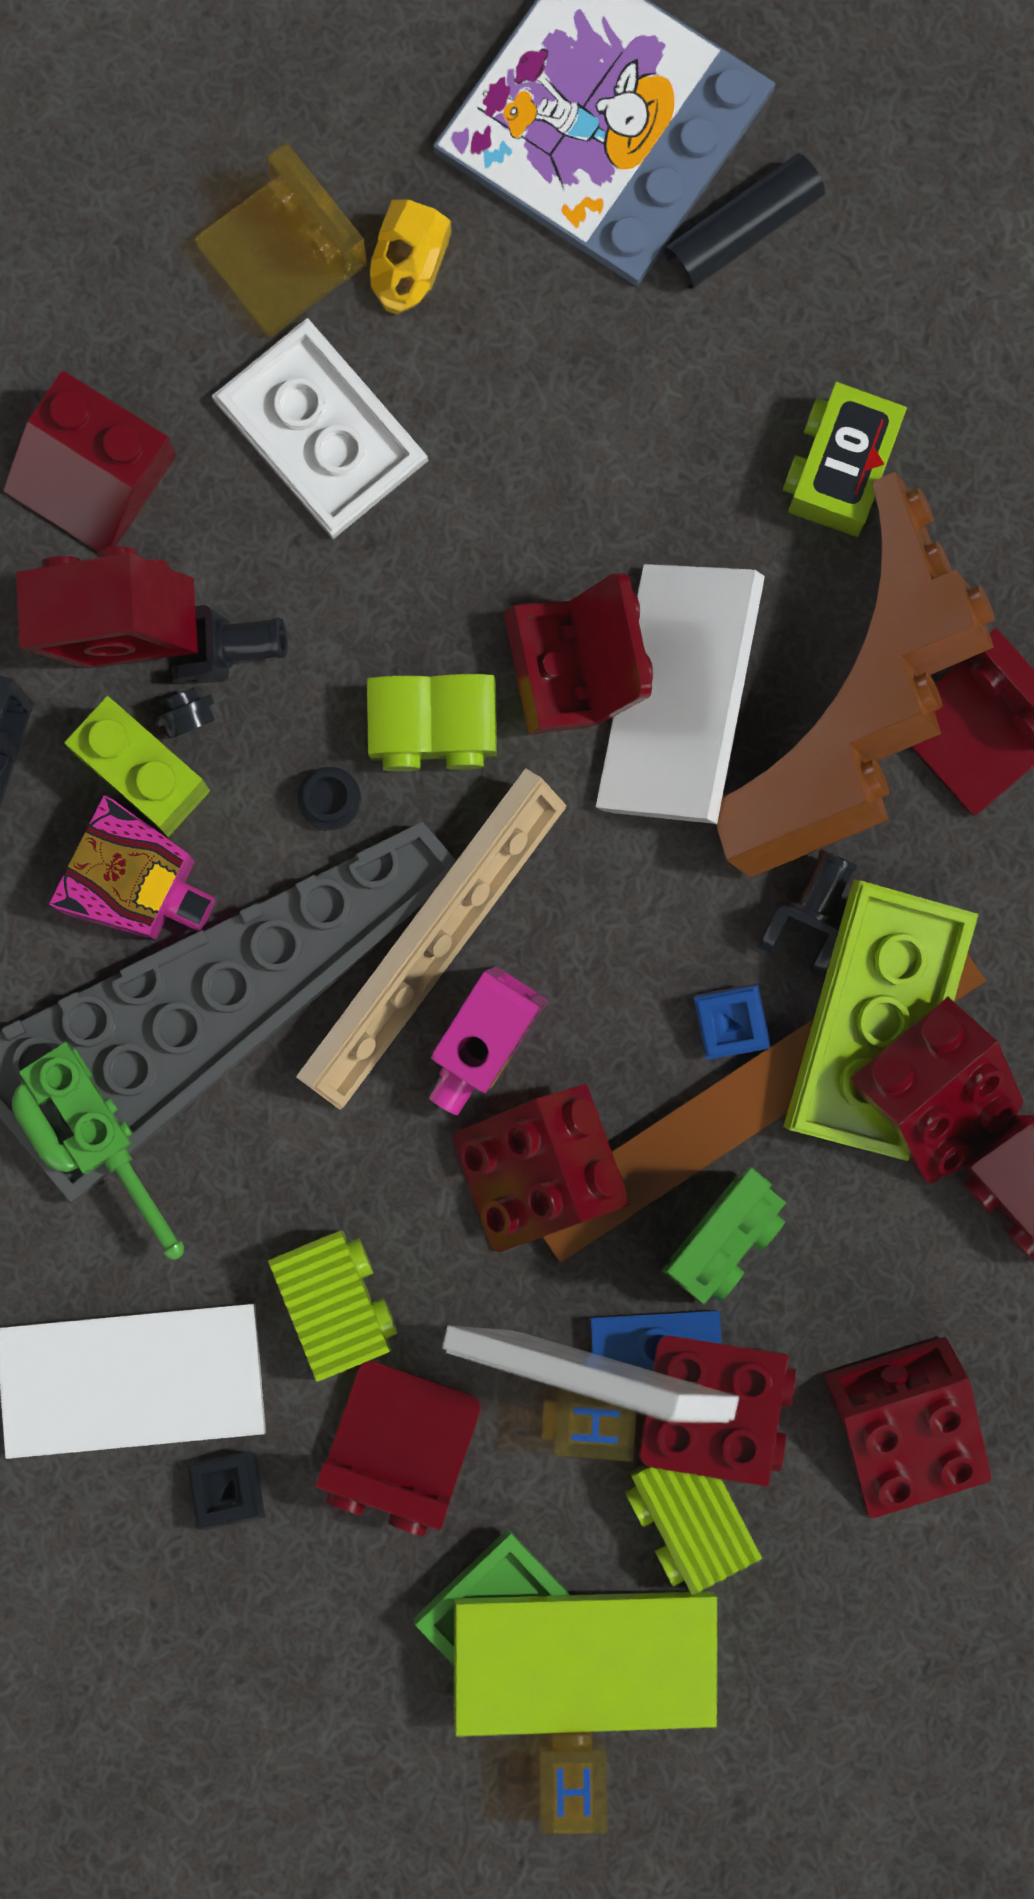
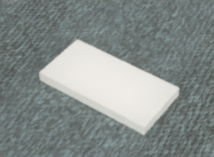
M643 565L637 598L640 604L639 624L645 653L650 657L653 665L652 693L646 700L613 717L596 808L616 814L717 824L765 578L761 573L749 569Z
M255 1304L0 1328V1391L5 1459L265 1434L266 1426Z
M448 1326L443 1344V1349L447 1350L446 1353L669 1421L729 1422V1420H734L739 1399L738 1396L513 1330Z

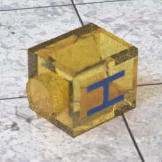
M558 1387L557 1401L544 1400L541 1439L554 1440V1456L633 1462L636 1410Z
M592 1732L553 1733V1741H539L541 1834L607 1833V1759L605 1741H592Z

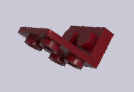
M997 628L989 633L994 645L993 648L962 661L935 684L942 701V708L934 711L941 734L910 747L971 816H977L1034 766V669Z
M946 1336L824 1374L831 1401L847 1434L863 1502L870 1518H878L988 1483L991 1480V1472L970 1379Z

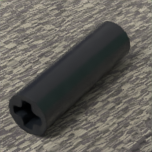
M800 153L795 154L666 246L664 253L667 261L669 262L678 256L689 272L693 282L688 288L694 289L824 196L825 188L820 175L805 156Z

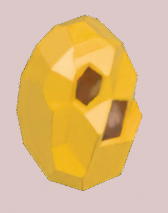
M411 200L391 201L379 232L378 242L370 265V282L373 292L384 309L396 315L418 305L431 290L451 235V220L438 210Z

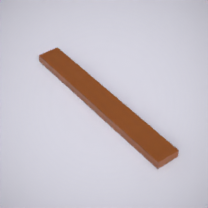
M968 953L954 1002L986 982ZM814 1019L612 1151L631 1205L544 1236L543 1238L558 1261L562 1263L787 1114Z

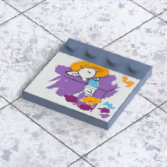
M536 0L433 146L434 154L638 287L775 89L776 83L649 0Z

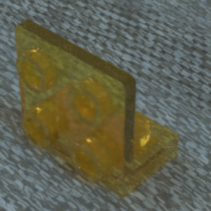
M287 142L266 157L272 181L195 238L199 251L267 336L276 334L367 266L364 239Z

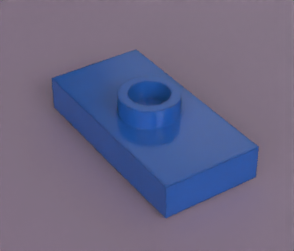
M720 1311L590 1318L592 1354L653 1371L657 1343L664 1336L672 1335L722 1344Z

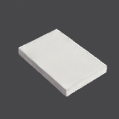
M308 318L212 395L213 401L332 539L342 533L428 461V456Z

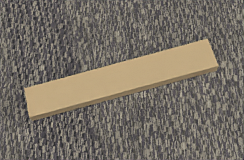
M525 768L296 1076V1078L338 1109L344 1108L565 810L567 805L541 777Z

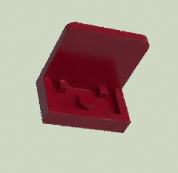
M626 573L610 574L570 601L514 605L503 612L528 735L598 726L651 696L653 665L650 657L645 653L639 624V600L632 591L631 582Z
M949 996L850 1078L856 1092L897 1131L918 1174L929 1184L938 1181L944 1175L957 1171L966 1162L973 1150L992 1134H998L1007 1128L1015 1120L1023 1106V1098L999 1042Z
M587 1083L534 1099L457 1131L454 1135L453 1142L489 1244L496 1252L506 1251L631 1205Z
M672 1335L662 1337L656 1346L653 1372L738 1396L739 1399L734 1420H729V1422L669 1421L646 1414L640 1447V1458L643 1463L652 1468L769 1487L771 1471H781L785 1454L786 1433L778 1432L781 1406H791L795 1389L796 1368L788 1367L789 1355L783 1352L759 1348L756 1350Z
M376 1361L364 1362L356 1374L329 1456L323 1463L315 1488L329 1492L326 1503L336 1508L363 1515L367 1505L390 1513L388 1524L402 1531L419 1536H425L428 1527L441 1531L481 1412L479 1399L466 1392Z

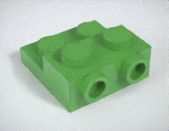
M749 1168L740 1171L660 1271L699 1303L705 1304L711 1296H714L721 1302L744 1275L745 1272L737 1264L750 1247L754 1245L758 1250L763 1251L786 1221L777 1214L786 1202L769 1189L772 1184L754 1169Z

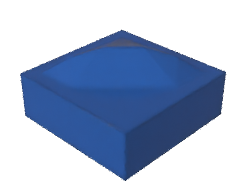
M758 983L695 995L694 1001L707 1060L770 1048L771 1043Z

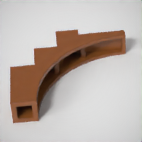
M896 472L872 482L879 509L882 535L881 577L877 602L868 634L853 669L838 695L818 722L792 750L767 771L740 789L722 797L716 826L726 860L750 878L889 820L882 797L889 795V787L877 761L941 734L934 711L942 708V701L930 675L994 647L986 624L995 621V616L985 591L980 585L971 588L956 569L951 570L947 556L939 542L931 543L926 526L934 523V517L925 495L920 488L911 491Z

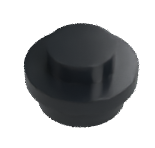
M195 687L160 701L164 713L154 717L153 720L156 727L163 725L168 739H171L214 721L215 718L210 705L215 702L211 694L199 698Z
M323 767L311 772L301 783L298 791V805L304 818L314 827L328 831L338 830L349 825L357 816L361 807V792L356 780L345 770L336 767Z

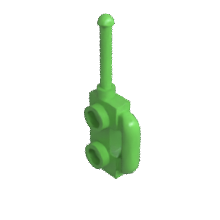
M65 1042L19 1071L24 1081L15 1089L12 1097V1110L17 1122L42 1161L56 1171L70 1172L80 1168L83 1174H89L105 1164L110 1173L116 1172L164 1248L165 1252L163 1254L172 1260L179 1259L184 1252L183 1242H178L129 1164L132 1158L126 1149L133 1145L129 1138L133 1132L125 1120L121 1123L118 1121L114 1112L118 1111L117 1106L110 1097L104 1099L91 1078L93 1074L77 1049H73L70 1043ZM51 1099L74 1134L63 1141L64 1144L61 1143L39 1108L40 1104L44 1105Z

